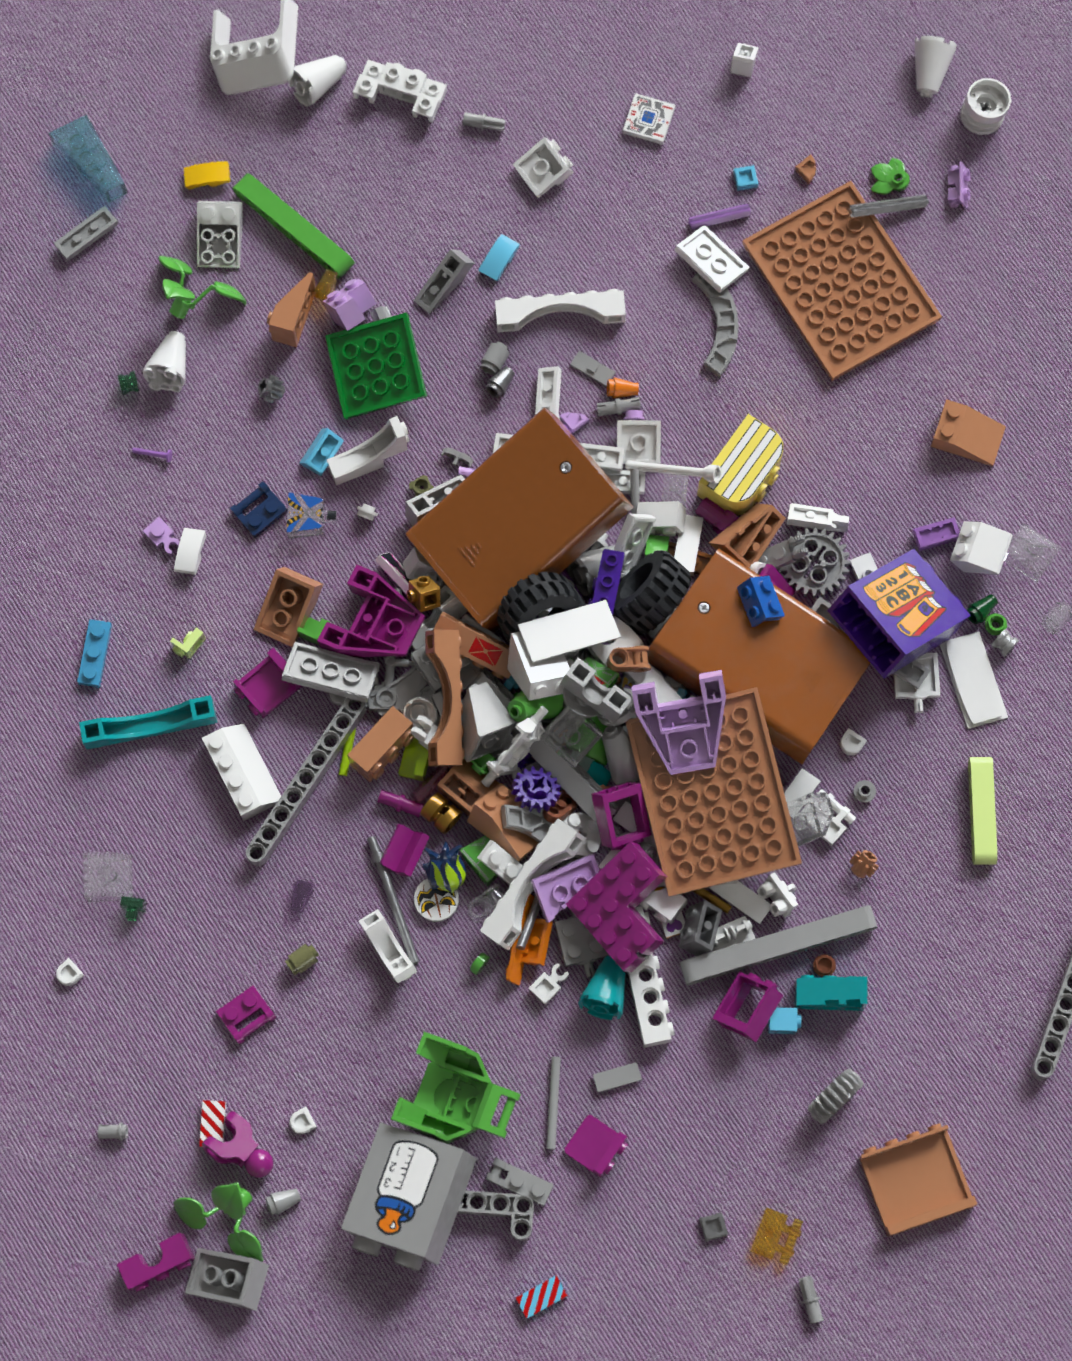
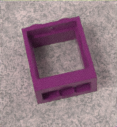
M626 782L591 794L602 846L610 847L611 850H619L624 848V844L630 841L640 843L644 841L643 838L651 836L641 783ZM630 796L637 831L616 837L609 803Z
M739 971L712 1019L724 1029L757 1042L782 999L783 994L777 990L778 986L772 981L766 979L763 982L760 977L751 972L747 975ZM753 988L763 992L764 995L746 1024L735 1019V1016Z

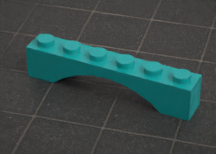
M209 695L190 699L155 712L126 717L97 718L79 722L83 745L86 750L211 725L218 723L214 701L212 696Z

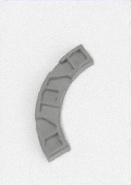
M697 272L692 278V282L709 299L715 313L717 327L713 348L704 361L703 366L720 378L730 364L738 338L736 305L727 288L719 293Z
M505 804L501 806L504 829L519 831L532 837L539 843L542 842L550 826L553 824L545 820L544 817H539L529 812L526 808ZM572 857L570 859L562 861L558 864V866L562 867L566 864L578 860L579 858Z

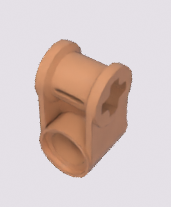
M649 647L615 648L607 658V667L617 673L650 671L651 665H648L647 654ZM613 656L621 657L623 664H616L613 661Z

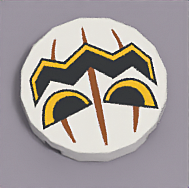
M426 879L416 889L414 904L418 913L425 919L432 922H442L449 919L459 905V894L457 890L451 893L442 890L440 887L432 890L428 879Z

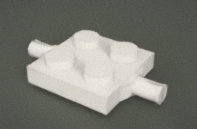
M926 653L916 659L920 664L931 670L918 689L893 674L895 699L914 700V713H918V711L919 713L924 712V699L940 697L937 653Z

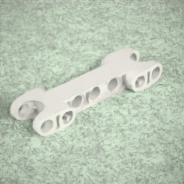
M615 616L613 618L621 638L616 639L614 643L609 645L600 643L587 647L595 661L606 667L607 658L613 649L644 646L639 636L627 624ZM613 656V661L616 664H623L621 657ZM652 666L651 670L647 672H621L633 685L655 682L658 704L682 700Z

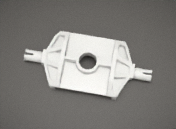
M540 706L534 716L515 726L521 733L512 739L511 747L501 753L498 757L499 761H488L486 763L490 770L481 781L483 785L489 787L496 777L512 774L514 770H517V763L529 753L534 741H540L541 735L545 733L541 725V720L549 712L545 707Z

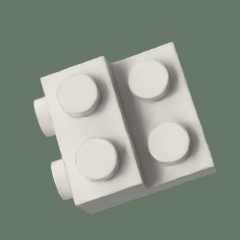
M545 137L512 164L538 198L554 185H560L574 173L571 169L573 166L572 162L567 156L562 157L560 155V146L554 140L550 141Z

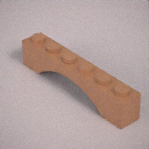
M430 630L425 632L426 655L438 673L443 693V710L440 723L434 736L428 743V766L462 765L464 759V749L462 748L464 729L461 725V716L463 714L461 692L463 685L460 680L462 661L459 653L461 647L459 630Z

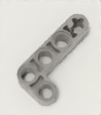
M465 1190L464 1196H468L466 1201L467 1209L461 1203L457 1214L512 1218L511 1233L513 1238L519 1242H524L531 1237L534 1205L529 1196ZM478 1197L484 1201L480 1209L471 1207V1201L474 1198ZM498 1199H502L507 1203L506 1208L502 1211L494 1208V1203ZM521 1201H526L530 1205V1209L525 1213L517 1210V1204ZM520 1224L526 1225L528 1228V1233L524 1236H518L515 1233V1228Z

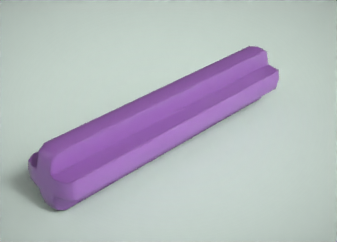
M743 204L690 217L689 226L694 230L704 225L711 226L748 217L751 215V210L748 204Z

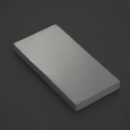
M295 642L283 671L282 681L367 703L379 672L380 664Z

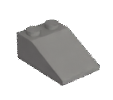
M197 1248L185 1293L257 1311L269 1265L253 1258Z

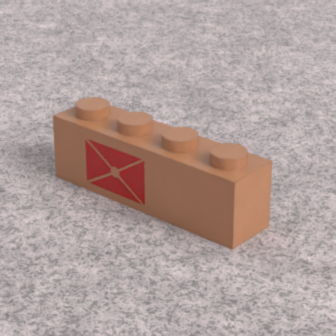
M442 612L433 630H459V636L461 637L460 658L464 659V657L473 660V665L481 669L486 667L492 670V674L498 678L504 679L506 677L509 679L511 674L507 668L510 645Z

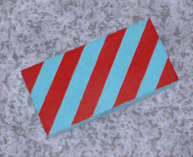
M556 1275L516 1297V1300L526 1319L568 1296Z

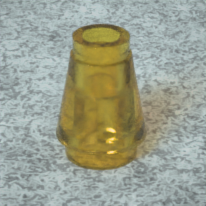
M326 269L314 289V297L323 301L327 299L328 294L335 291L338 273Z

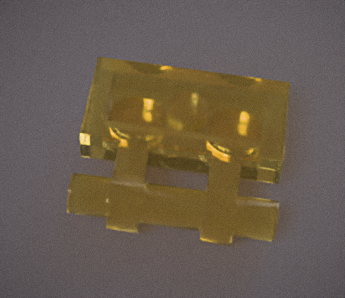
M766 1207L750 1252L770 1260L773 1259L775 1252L780 1253L779 1263L787 1266L790 1257L793 1258L795 1250L793 1249L797 1238L801 1236L802 1231L800 1229L803 1221L794 1218L792 1227L785 1225L788 1215ZM782 1232L789 1234L785 1246L778 1244Z

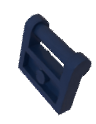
M264 481L259 483L258 488L240 503L234 504L229 508L254 538L288 512V508ZM265 494L266 500L246 516L242 513L248 506Z

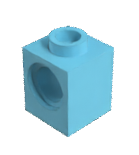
M776 1008L768 1021V1034H796L797 1028H801V1014H797V1008Z

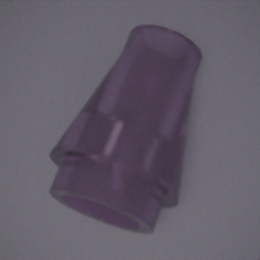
M299 879L296 880V884H293L290 910L303 914L308 901L315 891L313 890V883Z

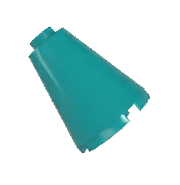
M605 956L578 1001L581 1009L583 1006L588 1009V1014L605 1020H612L613 1016H617V1019H620L624 1004L626 972L620 968L611 956Z

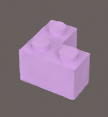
M360 279L348 281L343 289L328 294L327 299L323 301L334 322L347 331L364 321L365 317L362 313L377 304L365 282Z

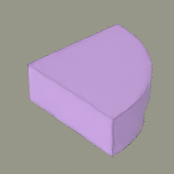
M566 412L559 415L562 423L571 430L572 434L589 423V419L581 413Z

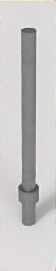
M371 836L367 838L372 852L371 859L373 865L377 866L408 958L413 965L417 964L419 959L387 868L380 864L384 852L380 851L376 836Z

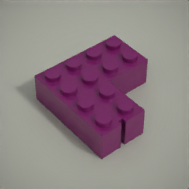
M630 841L566 905L620 968L625 972L632 973L646 960L644 955L650 956L664 942L635 908L667 876L639 844Z

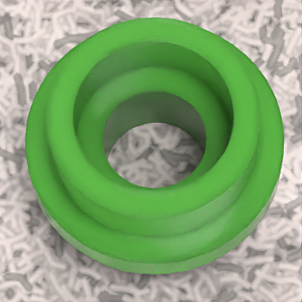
M991 614L985 620V629L991 635H1000L1007 628V621L1001 614ZM997 622L999 628H994L992 623Z

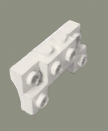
M367 60L363 73L359 75L353 90V97L358 99L360 95L369 98V103L373 104L379 91L381 94L415 104L412 110L413 117L417 118L418 114L428 117L429 122L433 123L438 108L447 92V84L428 79L427 74H424L422 71L405 68L399 63L392 64L387 62L386 65Z

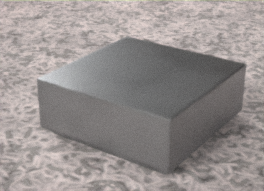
M722 1212L699 1218L705 1241L728 1235Z

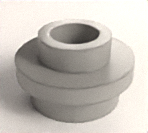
M862 780L855 785L853 793L858 801L867 803L874 799L876 788L872 782ZM865 787L869 790V793L863 794L861 789Z

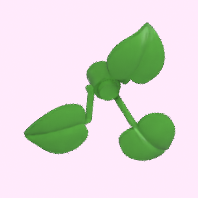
M159 256L158 259L163 266L180 274L179 283L169 279H164L162 282L166 299L175 298L169 310L175 317L184 319L189 308L194 309L195 305L211 290H215L225 297L238 300L246 306V300L237 289L215 281L214 285H210L194 300L195 295L183 287L185 274H192L190 266L176 258Z
M238 1182L217 1186L212 1190L211 1197L216 1207L209 1212H204L202 1204L192 1198L185 1197L174 1201V1208L181 1220L193 1229L204 1228L207 1224L205 1217L211 1216L220 1209L231 1218L237 1219L233 1229L234 1233L229 1234L227 1237L231 1250L238 1256L257 1259L261 1262L264 1260L258 1239L246 1230L239 1231L241 1220L246 1214L245 1208L252 1202V1196L247 1190L240 1188Z

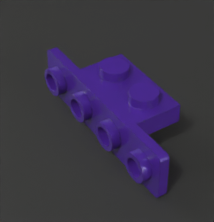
M603 549L597 578L594 577L592 584L594 596L593 599L590 598L589 604L606 600L613 616L625 553Z

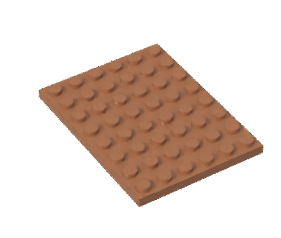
M852 181L845 183L742 241L748 254L832 381L942 319V315L875 215L850 217L848 212L850 205L866 203Z
M757 687L726 695L716 767L670 775L639 718L626 721L662 871L667 876L665 883L669 897L802 864Z

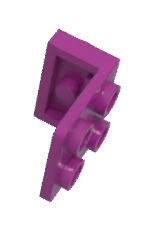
M587 1115L566 1145L564 1151L568 1156L601 1178L604 1173L609 1174L615 1165L613 1162L617 1154L621 1156L628 1146L625 1142L627 1136L620 1131L617 1133L594 1116Z

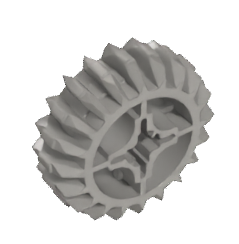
M846 1069L808 1106V1112L820 1124L826 1123L862 1088L863 1081L860 1079V1076L851 1069Z

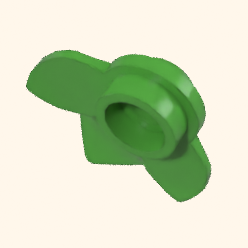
M892 158L889 164L879 163L871 168L873 176L877 179L871 188V191L874 193L885 195L893 190L903 191L910 183L909 175L905 172V165L899 159Z

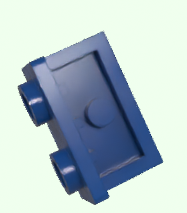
M770 576L750 577L737 587L752 627H756L764 621L780 620L785 616Z

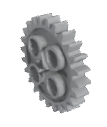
M815 527L813 533H810L808 528H805V541L793 547L794 550L804 548L807 545H814L817 550L809 552L808 555L797 559L796 562L780 568V573H787L784 575V579L786 581L790 580L789 585L791 587L796 586V594L803 590L804 597L811 592L812 597L815 598L816 593L819 592L823 598L826 590L833 594V586L840 589L838 581L845 583L846 578L843 575H849V569L845 567L851 564V561L845 559L849 558L850 553L843 552L846 549V544L839 545L841 542L840 537L835 540L833 539L834 532L827 536L826 529L818 533L817 527ZM825 547L826 549L819 557L818 564L813 566L810 575L805 579L804 576L810 570L811 562L816 560L821 548ZM831 555L836 560L833 563H828L824 558ZM801 562L805 565L803 570L794 568L796 563ZM820 573L824 576V579L816 581L813 579V575Z

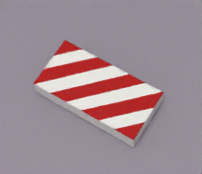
M202 1101L199 1147H202V1142L208 1137H214L224 1142L226 1101Z

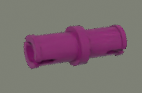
M384 789L381 790L377 801L378 803L395 808L397 812L404 811L420 818V812L424 807V804L407 799L403 794L399 796Z

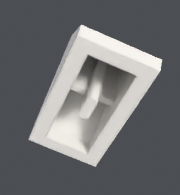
M738 43L732 58L731 73L751 77L759 47Z

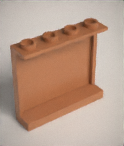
M939 1123L928 1127L929 1132L920 1134L919 1131L907 1134L906 1140L898 1142L896 1138L885 1142V1147L876 1149V1146L862 1150L863 1155H860L859 1160L888 1237L978 1205L975 1196L971 1195L947 1131L949 1129L948 1125L941 1127Z

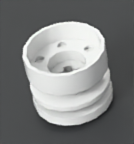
M983 78L975 81L970 86L960 110L964 126L971 132L979 135H988L996 132L1002 125L1011 104V95L1007 87L1000 81L992 78Z

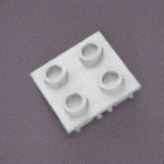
M743 916L718 927L712 952L756 939L750 920Z

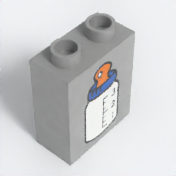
M380 1122L341 1227L342 1230L355 1236L351 1248L374 1257H378L381 1246L395 1250L397 1252L393 1262L415 1271H420L423 1260L439 1265L477 1159L464 1149Z

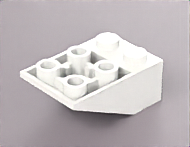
M197 202V267L240 268L242 202Z

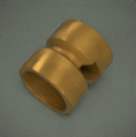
M439 792L429 799L420 812V815L427 821H434V826L443 834L449 832L463 814L454 804L448 805V799Z

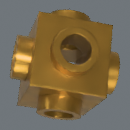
M420 576L409 581V590H407L408 601L420 612L441 607L440 587L429 576Z

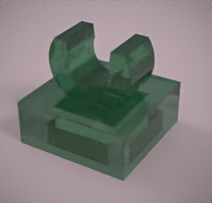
M122 896L120 906L127 910L126 918L128 921H137L138 911L146 912L147 903L141 898Z

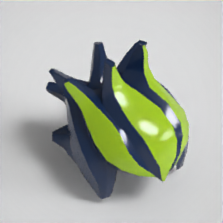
M445 842L440 854L427 847L425 848L430 856V861L423 864L422 867L427 874L432 890L440 887L444 891L453 893L464 883L466 869L458 854L459 849L462 847L461 845L449 850L448 843Z

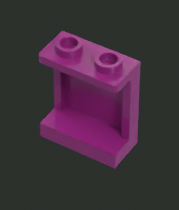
M274 647L267 652L268 657L239 681L237 679L233 681L235 686L233 691L241 700L245 698L249 703L247 706L255 716L259 714L263 719L302 687L301 685L282 681V674L287 662Z

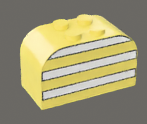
M748 414L711 464L721 467L722 475L718 483L707 482L702 477L699 481L697 496L701 499L707 497L725 511L730 510L737 516L743 515L756 502L760 503L766 495L765 490L768 485L772 486L779 476L777 473L780 470L783 454V442L779 434Z

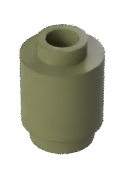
M303 944L288 955L289 958L285 960V963L294 975L302 974L318 962L316 957L319 954L312 944L310 946Z

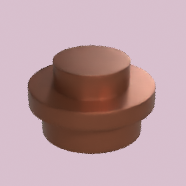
M822 954L814 960L813 969L820 977L832 975L836 969V963L831 956Z

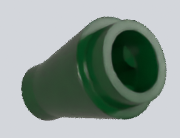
M989 594L968 605L967 612L971 615L968 618L969 621L973 624L982 623L998 604L995 596Z

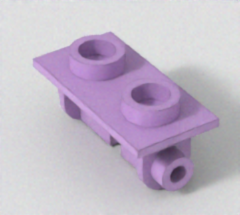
M960 161V167L952 165L948 170V185H956L954 188H948V203L952 208L962 204L967 209V203L970 201V190L968 188L970 171L962 161Z

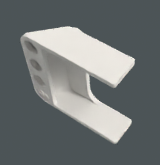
M281 0L279 27L275 33L229 44L231 20L219 10L214 11L210 60L222 92L232 95L285 84L291 80L294 73L298 5L293 0Z

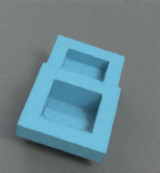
M501 234L478 271L499 281L507 264L511 263L520 244Z

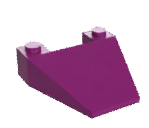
M356 564L347 585L352 593L366 599L349 631L326 622L317 642L322 649L351 657L406 656L425 616L379 574Z

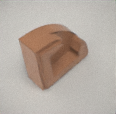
M811 154L795 167V171L808 184L813 181L816 173L815 159Z

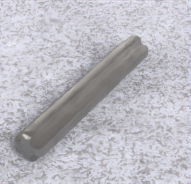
M926 195L854 204L850 205L848 212L850 217L854 218L927 207L929 202Z

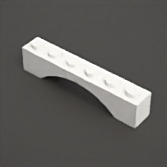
M609 289L606 292L587 291L584 294L568 292L558 296L553 294H545L542 297L523 296L520 299L504 297L495 300L497 333L519 331L532 320L555 312L581 313L595 318L603 324L625 323L626 319L624 291Z
M557 819L550 826L542 842L536 846L531 858L524 863L517 878L511 882L503 898L497 902L496 908L486 918L480 931L509 951L522 932L524 907L533 889L531 880L545 874L562 861L574 857L586 838L560 819Z

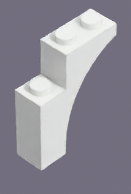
M397 416L388 420L379 432L365 442L342 454L327 459L328 468L336 486L383 468V459L406 451L409 438L405 423H400Z

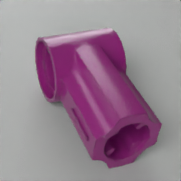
M707 497L701 501L695 510L697 515L712 525L713 530L718 535L739 518L730 510L725 511Z

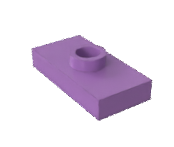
M955 517L912 530L919 551L957 541L960 533Z

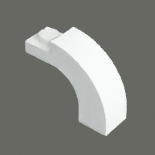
M378 909L359 920L360 925L383 964L397 983L408 980L417 972Z

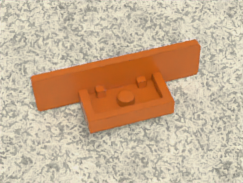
M531 894L528 896L524 907L522 929L534 900V896ZM545 919L535 920L525 950L516 948L520 935L510 948L511 956L509 965L506 968V981L514 985H520L524 964L544 966L553 924L552 921L548 923Z

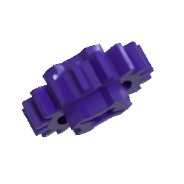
M533 766L530 771L524 768L522 773H517L511 786L513 787L511 794L516 795L515 802H522L521 808L528 806L529 812L535 808L538 813H541L542 808L549 811L551 806L555 807L561 794L559 792L561 785L556 784L557 777H550V771L545 774L543 773V768L536 771Z

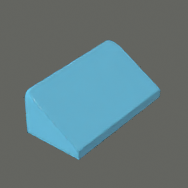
M322 428L300 461V464L321 476L328 466L327 459L334 457L344 440L329 428Z

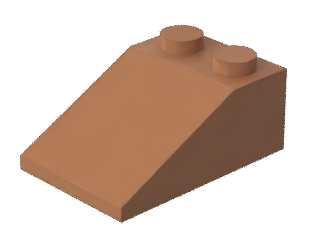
M309 272L275 305L273 312H269L267 324H269V332H271L273 341L294 347L298 346L317 291L313 273Z
M946 399L931 447L993 466L1006 426L967 405Z
M286 567L276 569L253 630L293 647L299 638L296 630L298 627H304L317 603L323 584Z
M499 783L474 804L467 822L490 840L497 843L517 861H520L535 849L539 842L519 831L503 828L501 806L505 804L521 807L522 802H515L516 795H512L510 789Z

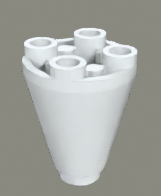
M169 332L143 368V376L149 382V387L156 391L164 389L180 392L185 383L186 341L185 336L180 332Z

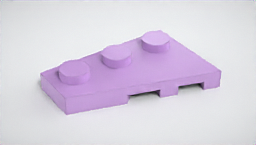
M589 854L531 880L546 922L549 923L558 912L567 907L566 903L600 871L593 854Z

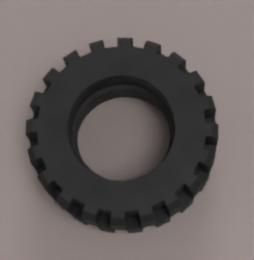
M657 550L646 555L644 559L642 558L638 561V564L633 566L627 575L621 579L613 616L622 620L637 635L649 633L650 630L657 628L660 623L662 624L682 602V598L687 594V589L691 584L689 571L667 551Z
M539 572L538 575H528V578L525 580L520 579L517 581L516 586L510 587L507 591V596H503L501 600L502 605H499L497 613L498 625L509 643L511 633L520 632L518 624L532 621L535 616L548 608H553L547 615L550 616L586 606L579 593L566 577L553 572H549V574L547 572Z

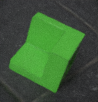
M309 617L304 627H298L296 631L300 638L320 646L317 640L326 622L329 621L321 618L319 622Z

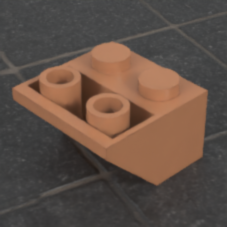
M463 759L462 765L452 767L437 786L440 793L469 816L474 804L496 787L499 782L494 780L489 787H486L481 782L486 775L478 774L471 767L473 763L471 761L466 762Z

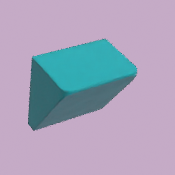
M595 761L591 763L587 773L599 786L604 784L606 787L611 778L610 771Z

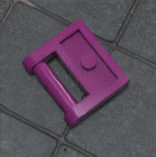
M254 985L216 1011L239 1045L245 1041L244 1038L265 1023L276 1019V1016ZM260 1009L263 1010V1015L240 1031L235 1028Z

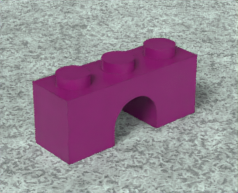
M178 1233L159 1243L163 1256L160 1263L156 1266L150 1267L141 1254H136L118 1263L117 1266L127 1289L140 1292L149 1287V1282L155 1279L157 1282L170 1277L169 1272L175 1269L182 1271L190 1267V1262L195 1260V1257L185 1235Z

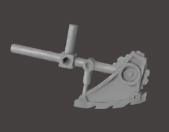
M394 588L402 595V589ZM387 656L385 658V681L381 685L377 684L374 687L375 689L371 691L369 700L366 703V707H369L370 711L379 712L378 714L384 716L392 706L403 714L406 703L413 698L421 697L422 690L427 685L413 661H409V659H396V656ZM396 666H413L408 672L393 681Z

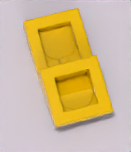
M219 161L184 167L185 187L191 190L205 185L215 187L231 182L229 163L227 161Z

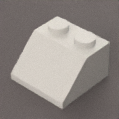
M964 521L950 561L963 572L999 574L1013 535L982 522Z

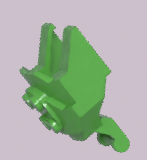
M424 1032L416 1054L431 1062L428 1063L414 1103L399 1097L391 1120L417 1133L446 1144L461 1139L477 1130L505 1139L507 1131H505L515 1103L519 1101L521 1094L492 1084L478 1053L463 1045ZM502 1095L507 1097L498 1125L495 1127L490 1124Z

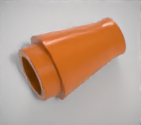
M615 377L607 380L606 394L611 396L612 399L638 396V383Z

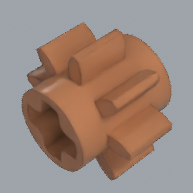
M863 850L862 853L857 851L849 861L853 864L851 867L852 872L860 878H865L866 875L871 878L879 867L875 864L877 857L868 850Z

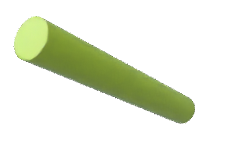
M356 728L344 745L338 775H348L350 763L347 755L353 748Z

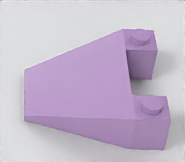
M722 670L699 674L702 696L658 704L655 682L632 686L635 712L670 775L716 767L726 700Z

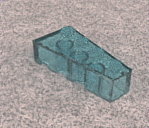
M87 115L49 133L52 144L64 154V157L91 182L92 186L108 202L128 193L122 177Z

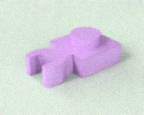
M160 517L143 530V533L157 548L164 545V549L169 556L173 555L169 549L171 545L179 547V540L171 538L174 535L173 530Z

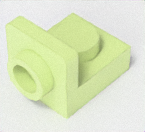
M196 627L193 632L190 631L185 636L183 644L172 638L170 640L173 646L172 651L180 657L185 655L190 659L206 640V637Z

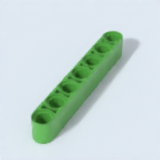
M246 173L232 188L242 201L336 278L341 279L355 264L349 254L251 174Z

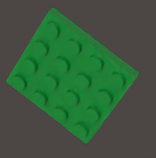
M408 313L353 327L348 331L343 330L325 335L344 419L354 418L427 397Z

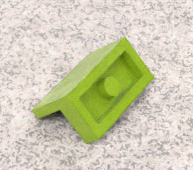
M414 738L412 743L405 747L398 774L402 777L424 781L428 768V750L419 743V740Z

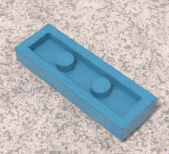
M89 620L78 675V685L100 688L111 635V622Z

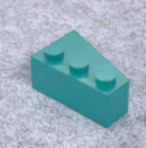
M801 975L795 981V1008L863 1011L867 1005L868 976L837 977L828 975L822 978H814L813 975Z

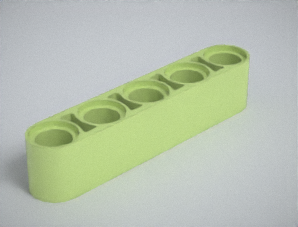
M969 757L968 777L973 865H996L997 834L992 757Z

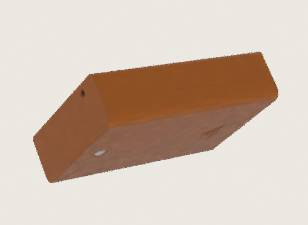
M544 407L405 534L474 619L483 628L496 632L500 628L497 621L499 605H502L501 600L503 596H507V591L511 586L514 587L520 579L525 580L528 578V575H538L539 572L560 574L634 507L559 418Z
M718 549L652 642L649 652H647L648 663L698 696H702L699 674L722 670L726 695L757 687L772 745L803 765L870 665V662L844 630L774 584L773 587L785 616L780 620L764 621L758 626L752 627L737 587L750 577H760V575L721 549Z

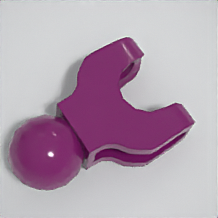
M234 1111L228 1112L224 1121L226 1127L233 1134L231 1141L221 1142L214 1137H208L202 1142L203 1150L217 1163H235L241 1168L245 1165L246 1171L252 1177H266L273 1169L274 1162L270 1153L263 1149H257L259 1144L253 1140L250 1123Z

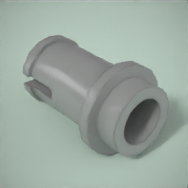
M122 1122L119 1125L99 1124L98 1138L119 1139V1141H123V1139L128 1138V1125H124Z

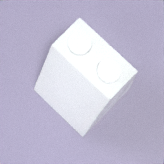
M521 632L511 633L507 669L527 699L530 701L563 694L564 687L560 682L570 669L565 655L561 654L532 663Z

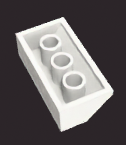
M245 724L224 727L202 738L243 821L276 805L281 795Z

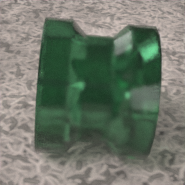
M131 371L128 375H117L123 396L131 391H140L135 371Z

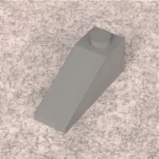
M450 249L414 301L431 314L460 284L475 263L460 250Z
M459 475L406 501L405 517L412 527L465 480L464 477Z

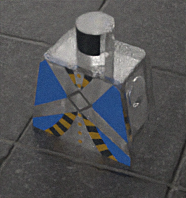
M289 493L287 514L288 539L322 535L324 533V523H337V510H325L324 499Z

